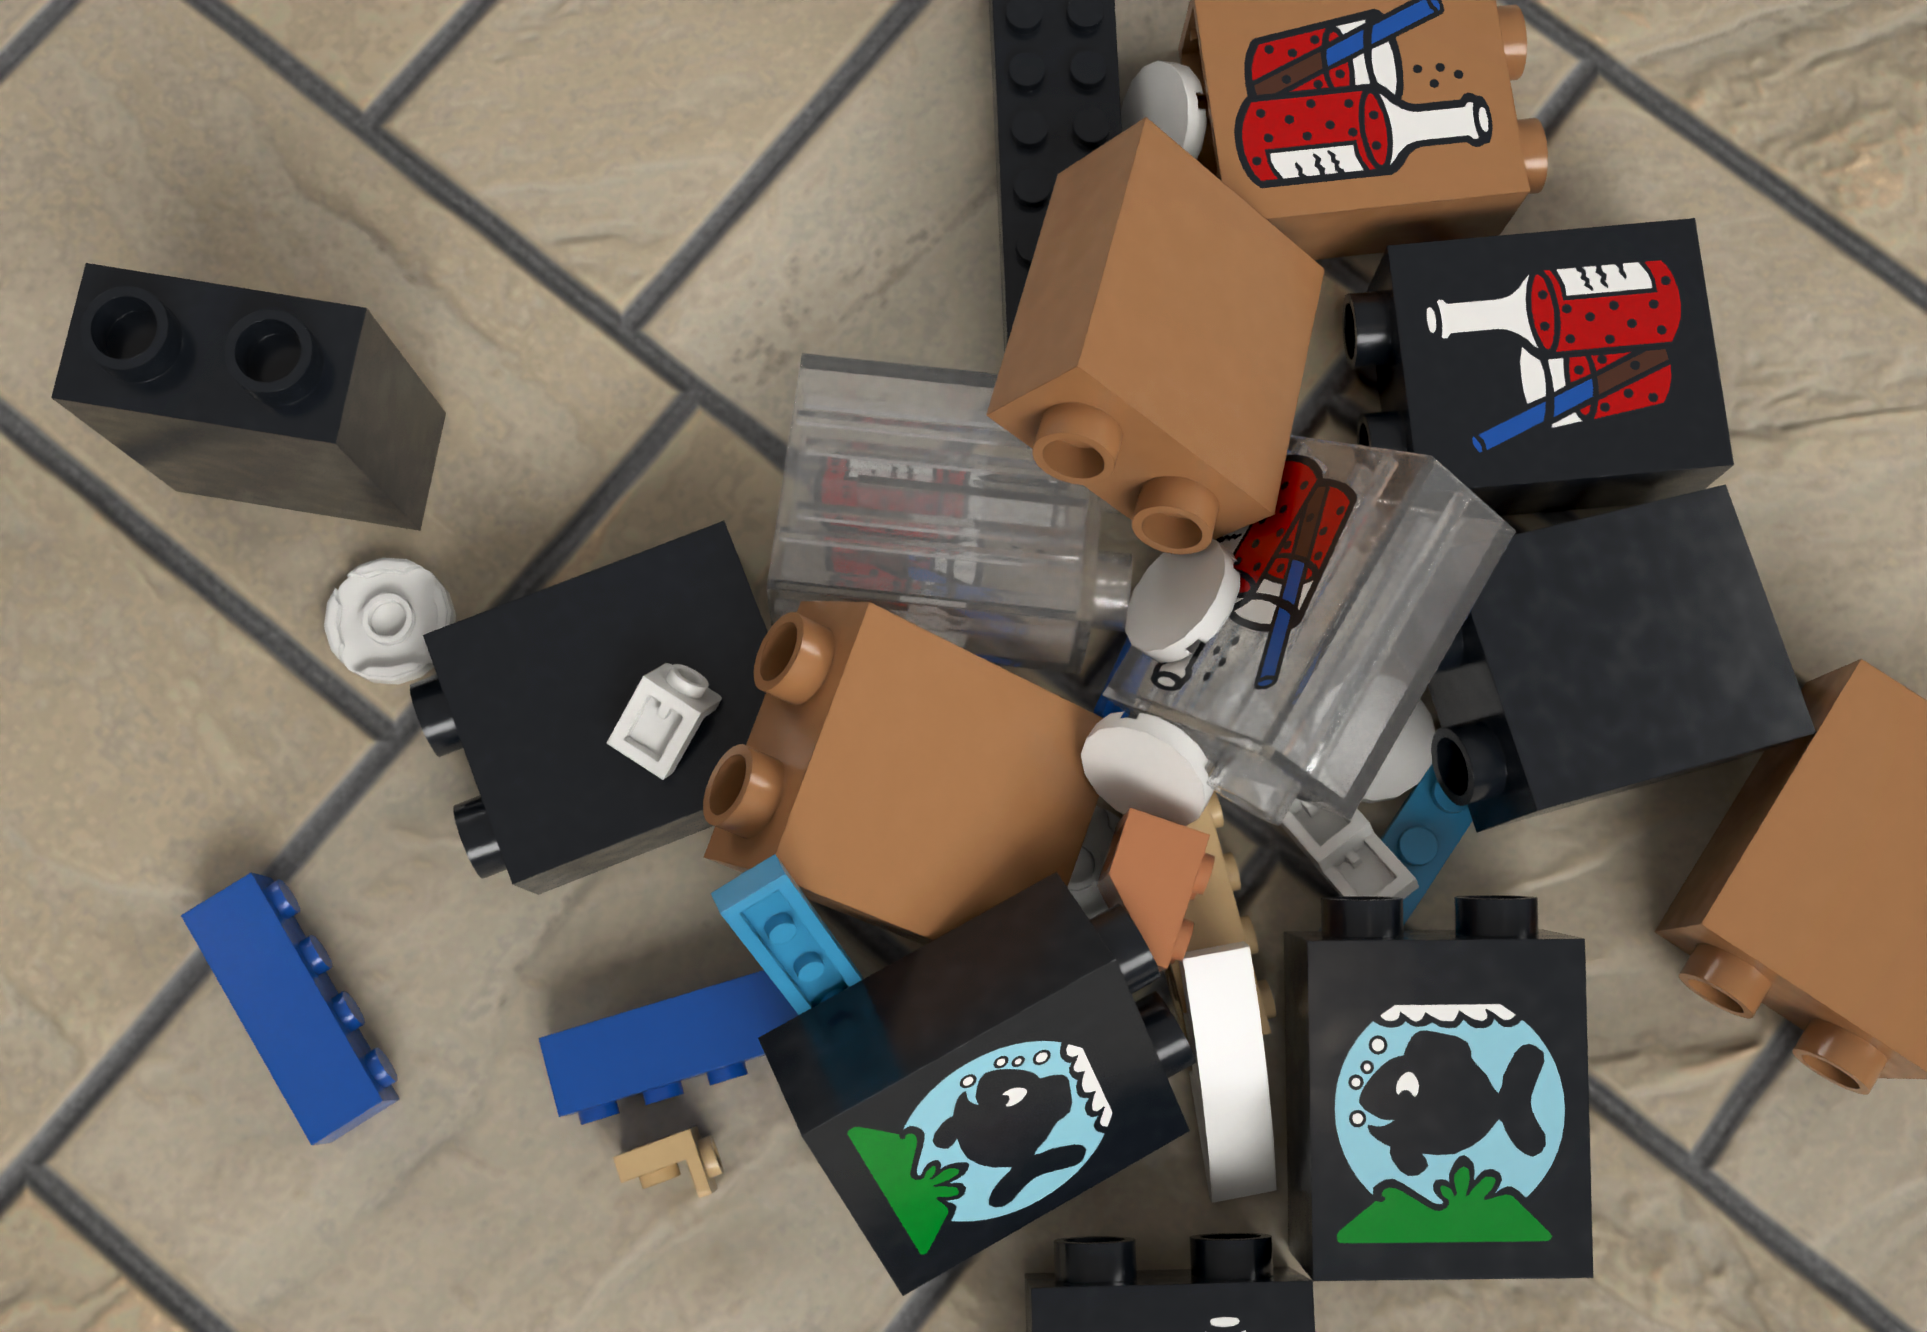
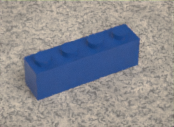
M251 872L185 912L181 917L310 1144L313 1146L332 1143L400 1100L392 1086L393 1083L398 1081V1077L393 1065L384 1052L378 1047L371 1050L359 1027L365 1024V1019L357 1003L346 991L338 993L326 971L330 970L333 965L327 951L314 935L306 937L294 916L300 913L301 910L292 891L280 879L274 882L271 877Z
M762 970L538 1039L559 1117L578 1113L580 1124L584 1125L620 1114L617 1101L642 1094L646 1106L684 1094L681 1081L707 1074L710 1086L747 1075L748 1071L745 1062L766 1056L758 1038L798 1016V1013L767 973Z

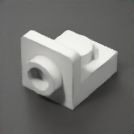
M665 663L642 677L607 744L664 780L674 772L701 722L706 716L716 710L722 697L708 688L709 683L707 679L696 670L681 664L672 665Z

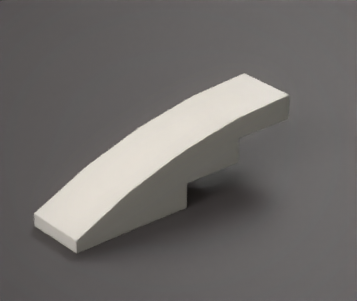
M1245 680L1195 719L1243 781L1340 896L1399 897L1404 900L1419 888L1413 874L1374 833L1370 822L1328 777L1324 766Z
M1242 941L1188 951L1185 953L1183 960L1179 961L1187 1013L1183 1014L1188 1043L1196 1060V1063L1192 1065L1193 1071H1189L1210 1200L1212 1203L1276 1191L1274 1137L1269 1084L1250 946Z

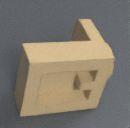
M697 1125L613 1157L620 1182L624 1183L639 1177L642 1189L680 1176L681 1173L677 1163L686 1160L699 1198L714 1193L718 1189L714 1177L724 1173L721 1158L713 1137L709 1135L701 1138Z

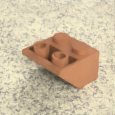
M1130 808L1116 825L1097 887L1108 909L1119 903L1129 914L1145 940L1160 972L1168 969L1169 964L1173 965L1175 960L1182 961L1192 936L1194 921L1185 919L1184 916L1189 900H1194L1196 894L1203 895L1212 873L1215 856L1205 853L1210 834Z

